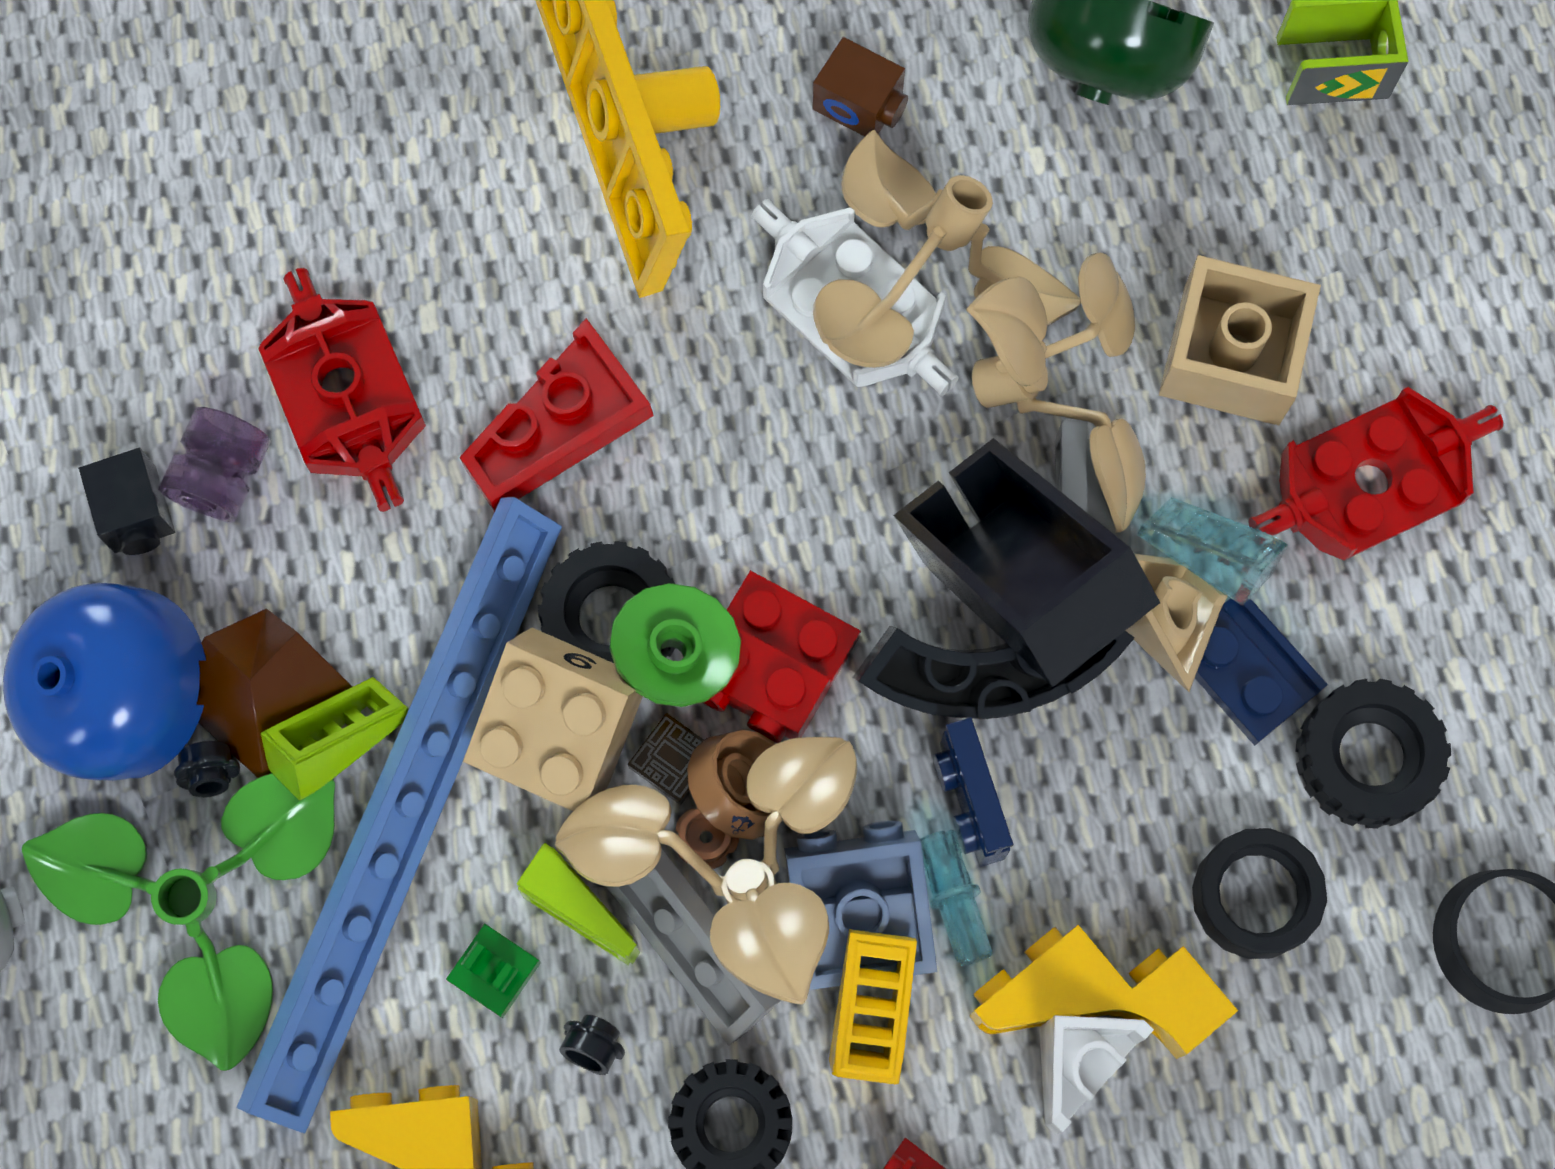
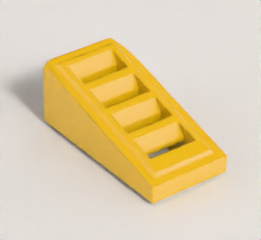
M849 929L829 1054V1064L834 1076L899 1084L917 946L916 938ZM861 956L898 961L896 972L861 968ZM865 985L893 989L892 999L857 995V986ZM854 1013L889 1018L888 1027L853 1023ZM853 1042L883 1046L884 1054L850 1049V1044Z

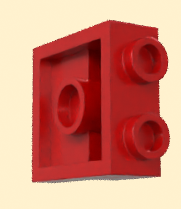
M750 570L727 608V611L734 619L741 639L739 665L727 686L709 700L701 703L719 712H724L726 707L730 705L750 717L747 726L751 730L762 734L774 743H780L784 736L789 739L801 738L861 636V630Z

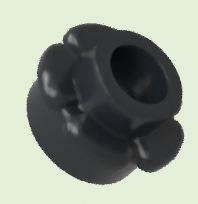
M202 741L188 745L181 750L177 757L179 766L174 770L176 783L179 787L189 790V793L195 797L207 798L227 791L231 778H235L240 774V764L238 761L232 760L231 748L227 744L219 741Z
M584 1015L581 1022L568 1021L565 1023L564 1034L566 1037L559 1051L571 1063L594 1074L606 1075L615 1058L621 1060L624 1057V1048L616 1042L620 1032L608 1021L594 1015Z

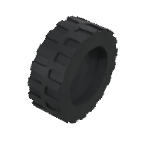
M601 541L591 543V547L579 550L578 548L568 554V559L562 564L558 562L551 570L552 576L548 583L544 582L540 592L542 604L538 605V617L541 622L540 629L542 632L614 663L609 649L610 645L599 644L591 640L581 628L579 614L587 596L605 586L622 587L636 595L645 588L668 583L675 584L673 578L670 579L668 576L667 568L659 559L655 561L651 558L649 551L639 546L637 549L629 547L626 542L614 541V544H603ZM666 647L661 650V653L665 658L667 656L671 657L675 648Z
M1367 679L1355 680L1348 687L1342 685L1333 690L1305 718L1300 728L1302 729L1301 736L1296 741L1295 752L1299 753V762L1296 763L1299 776L1302 775L1306 783L1304 788L1310 798L1314 796L1321 804L1319 808L1329 816L1334 814L1342 819L1341 822L1351 826L1361 824L1365 825V828L1378 829L1383 825L1393 826L1424 809L1440 793L1441 789H1439V786L1447 780L1450 767H1447V762L1451 756V743L1446 741L1445 732L1447 729L1443 720H1438L1432 711L1435 708L1426 699L1423 701L1416 696L1413 689L1405 685L1403 687L1392 684L1391 680L1379 679L1376 682H1368ZM1364 723L1377 724L1387 728L1396 736L1403 750V765L1394 780L1378 786L1367 785L1357 781L1346 771L1340 758V745L1344 735L1352 727Z

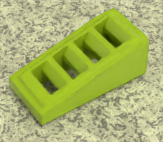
M371 677L261 732L268 768L298 800H302L325 786L403 724L409 709L378 680ZM368 707L373 713L365 717L361 711ZM346 723L348 726L342 729L341 727Z
M545 842L516 883L520 894L524 899L627 965L629 963L633 964L640 954L633 937L554 847H550Z

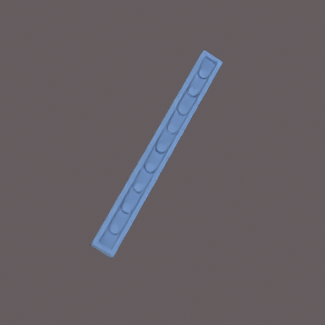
M515 497L501 498L240 1097L236 1108L248 1114L304 1134L307 1131L462 765L506 642L517 635L562 529L561 525Z

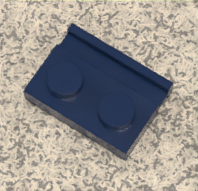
M1242 589L1238 590L1223 604L1195 676L1199 684L1254 746L1328 685Z
M972 717L946 724V731L943 732L940 742L942 752L933 754V761L943 791L955 790L962 814L953 816L954 828L960 847L964 854L975 852L979 867L1003 861L1010 852V847L1014 844Z

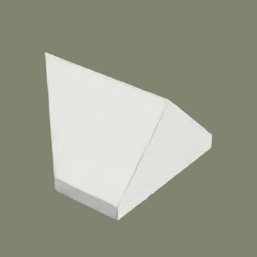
M1056 1015L1043 1024L1039 1031L1045 1126L1055 1135L1062 1133L1071 1124L1072 1121L1069 1119L1087 1099L1091 1101L1095 1097V1094L1103 1084L1127 1061L1125 1059L1126 1055L1136 1044L1144 1041L1154 1029L1144 1020Z

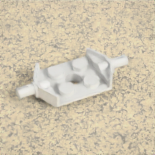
M765 199L762 201V207L758 205L754 209L751 218L775 239V252L763 283V298L856 387H864L904 374H908L912 378L916 373L938 392L940 397L944 396L948 389L951 390L959 377L934 355V350L931 348L944 309L946 295L941 291L936 299L915 278L891 308L903 315L912 324L914 329L912 343L900 360L884 367H862L843 360L834 354L827 344L822 342L813 318V304L824 286L838 279L855 280L872 288L880 299L883 300L905 271L898 262L854 222L855 211L851 207L803 219L798 223L786 217L770 199Z

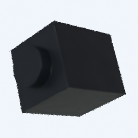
M140 447L78 468L97 536L114 553L121 551L126 555L147 553L160 545V538L175 533L156 466Z

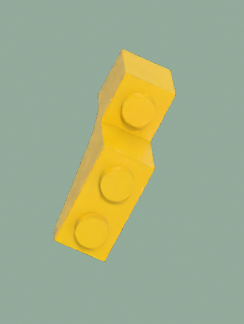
M1077 925L1064 937L1054 927L1030 946L1024 953L1032 963L1013 979L1003 969L973 994L981 1005L969 1017L981 1031L987 1034H999L1040 1027L1055 1015L1076 1017L1114 1016L1123 1019L1144 1020L1154 1029L1152 1034L1163 1043L1175 1059H1178L1191 1052L1238 1010L1184 946L1168 958L1159 948L1156 949L1128 973L1136 983L1131 988L1082 928Z
M459 1085L418 1089V1102L392 1104L391 1093L355 1095L350 1097V1109L330 1111L331 1130L337 1140L398 1168L482 1169L478 1100L470 1096L460 1097ZM534 1162L493 1166L492 1169H534Z

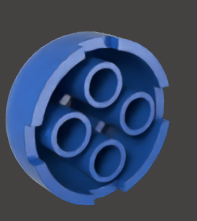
M114 583L84 584L62 591L45 601L30 614L18 630L9 648L4 667L3 694L10 723L22 744L33 756L62 774L79 779L104 781L142 778L163 768L181 752L199 723L204 705L197 704L200 685L199 661H206L200 637L193 623L182 609L170 599L157 592Z

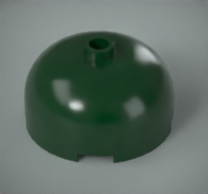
M1032 0L1028 17L1030 39L1034 50L1042 62L1058 75L1079 83L1076 95L1109 105L1112 94L1133 100H1151L1166 96L1180 88L1198 67L1214 25L1212 21L1171 9L1150 0Z

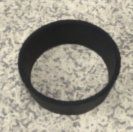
M1520 869L1478 872L1464 878L1452 887L1438 907L1433 924V945L1438 964L1446 979L1457 992L1483 1009L1502 1014H1523L1540 1009L1555 999V989L1543 995L1524 998L1508 996L1485 985L1473 974L1461 954L1457 938V923L1465 900L1478 886L1488 880L1503 876L1525 881L1546 894L1554 904L1555 883L1539 874Z

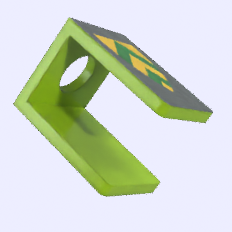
M1292 0L1276 36L1277 45L1370 39L1372 55L1308 59L1302 61L1286 95L1287 105L1389 99L1409 62L1398 0ZM1387 37H1388V54H1386V42H1387Z

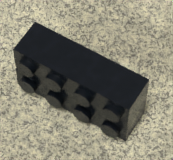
M994 438L949 472V475L978 521L975 526L970 529L947 489L940 481L934 483L893 515L927 568L1052 687L1160 604L1131 547Z

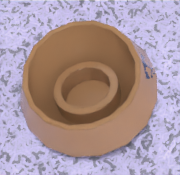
M739 730L708 737L693 750L687 767L689 790L698 810L714 827L731 837L749 840L763 837L765 821L771 814L760 811L752 805L746 788L747 776L755 760L766 749L775 745L772 740L758 732Z

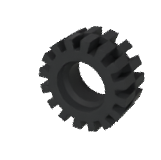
M726 1059V1062L715 1064L711 1062L702 1066L703 1069L694 1075L691 1073L683 1081L684 1085L680 1091L675 1093L671 1103V1114L668 1116V1129H670L671 1135L670 1142L681 1164L686 1169H775L784 1158L789 1147L793 1119L789 1100L780 1087L779 1082L771 1074L769 1075L763 1071L760 1066L751 1062L749 1064L738 1062V1059ZM725 1097H738L747 1101L754 1108L758 1117V1130L754 1140L746 1148L736 1152H725L714 1147L709 1142L704 1130V1120L708 1109L716 1101Z

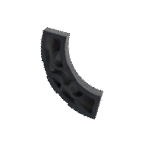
M889 626L852 678L882 697L923 713L952 718L972 717L991 719L1030 712L1032 709L1053 702L1068 693L1072 694L1098 677L1119 658L1135 637L1124 631L1079 668L1052 687L1007 643L985 649H947L926 644L896 627Z

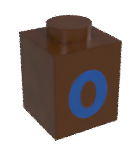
M842 37L813 82L812 110L864 137L872 130L879 134L884 125L893 128L900 120L908 102V95L903 93L905 68Z

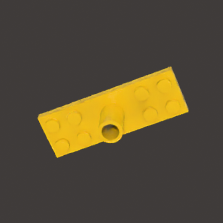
M535 0L638 297L642 298L661 292L672 270L677 265V260L687 238L691 236L692 219L687 204L684 201H679L672 182L673 167L670 155L665 148H660L655 134L714 126L720 115V93L715 75L708 66L634 75L617 29V10L614 0Z

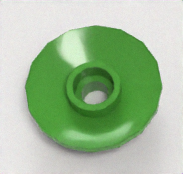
M668 583L645 588L624 603L612 624L609 649L617 673L629 686L636 689V693L656 704L684 707L705 702L727 686L739 665L741 639L733 617L716 598L696 587ZM666 647H674L682 653L683 659L680 661L669 660L662 655L661 650Z

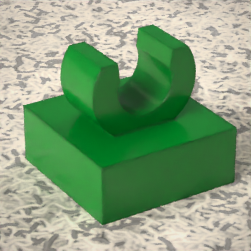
M484 923L446 980L503 1019L541 962Z

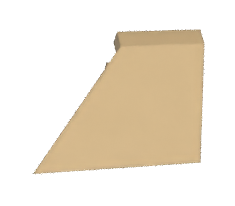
M1135 554L1160 604L1125 631L1135 637L1134 640L1190 692L1217 618L1228 595L1188 560Z

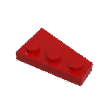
M587 318L572 333L574 341L556 360L550 357L536 372L538 380L517 403H508L459 457L465 470L494 512L501 498L515 497L519 500L654 416L649 401Z

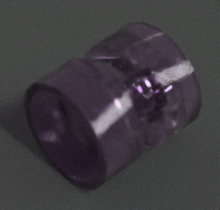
M196 407L180 440L186 449V453L173 456L158 490L168 499L186 509L224 522H235L250 490L244 481V477L256 475L271 440L260 429L236 416L213 408Z

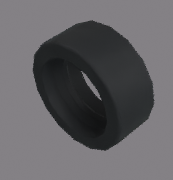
M1271 828L1244 829L1224 838L1199 864L1192 885L1194 912L1205 933L1223 950L1246 959L1274 958L1305 943L1320 925L1327 904L1325 875L1313 853L1295 837ZM1262 855L1276 860L1289 871L1296 884L1298 902L1292 918L1284 927L1271 933H1254L1240 928L1228 917L1221 904L1220 884L1223 874L1234 861L1245 856Z

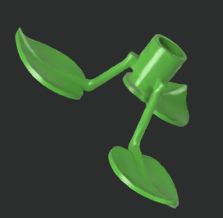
M273 773L255 779L240 788L225 807L221 819V828L229 841L243 849L233 857L214 867H208L203 873L182 868L173 869L160 876L156 882L137 876L147 859L145 841L136 827L129 821L106 813H94L74 818L48 833L26 841L22 845V853L29 873L43 895L59 911L78 922L90 925H103L118 921L129 910L132 901V888H136L151 895L152 907L163 921L174 925H186L188 935L193 937L199 945L203 957L184 958L169 969L159 988V1013L169 1033L179 1043L203 1056L220 1070L227 1071L237 1066L250 1053L259 1040L272 1005L273 981L266 962L251 947L236 945L216 954L213 942L204 931L201 923L212 913L216 905L217 893L213 883L218 878L245 864L250 858H252L254 866L262 875L274 880L297 879L314 870L325 858L334 836L335 781L332 779L318 791L302 800H298Z

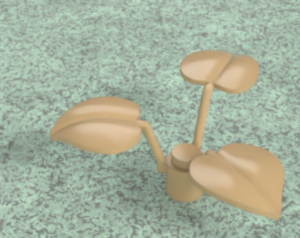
M875 130L869 132L855 147L844 167L841 182L842 193L848 206L855 211L857 216L876 227H889L898 222L903 229L910 230L916 225L926 223L928 239L883 300L880 299L872 288L855 280L838 279L828 283L821 289L813 304V318L822 342L827 344L834 354L854 365L872 368L893 364L905 355L912 343L914 329L912 324L903 315L891 308L904 293L936 247L946 251H953L959 247L966 246L971 241L968 270L973 276L980 278L974 287L975 298L999 281L1013 277L1025 278L1034 285L1039 293L1047 316V326L1075 311L1081 304L1080 297L1023 255L999 246H988L982 249L983 240L989 232V227L982 222L992 208L993 199L989 190L981 182L969 176L958 175L950 178L944 189H939L935 193L933 187L914 166L893 152Z
M1095 253L1089 255L1083 261L1079 271L1080 301L1091 323L1085 330L1050 345H1045L1043 339L1047 331V316L1044 305L1034 285L1022 277L1008 278L991 285L967 307L966 311L986 331L998 356L980 359L973 366L972 384L975 395L981 405L986 408L1017 403L1021 414L1036 411L1088 421L1096 426L1090 433L1091 459L1115 525V533L1123 532L1129 526L1139 507L1145 488L1146 468L1144 456L1132 427L1124 419H1116L1110 422L1108 415L1104 412L1036 400L1038 393L1044 391L1048 384L1046 358L1086 343L1097 336L1105 354L1109 357L1124 354L1132 343L1135 332V317L1129 292L1116 271L1111 258L1104 253Z
M839 737L795 738L777 743L766 749L751 766L746 786L752 805L760 811L771 813L765 821L764 858L761 862L753 859L739 860L730 866L725 876H719L676 833L664 830L671 817L670 803L664 795L646 786L620 785L590 797L568 816L556 835L555 846L567 858L577 873L585 879L599 885L613 887L629 885L645 877L655 868L660 860L661 844L672 847L711 885L715 895L724 896L727 905L723 906L715 914L710 928V942L714 954L722 966L738 980L763 994L786 1002L803 1005L809 993L813 974L827 944L829 918L821 898L812 890L794 883L777 884L774 877L779 871V864L776 859L777 830L783 820L793 831L801 834H811L834 821L845 808L854 788L857 775L856 754L852 744Z

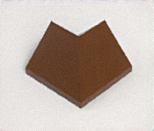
M266 608L203 638L201 644L206 661H199L200 685L197 704L204 705L199 724L217 741L227 744L231 748V754L257 778L272 774L267 765L261 732L353 686L297 631Z

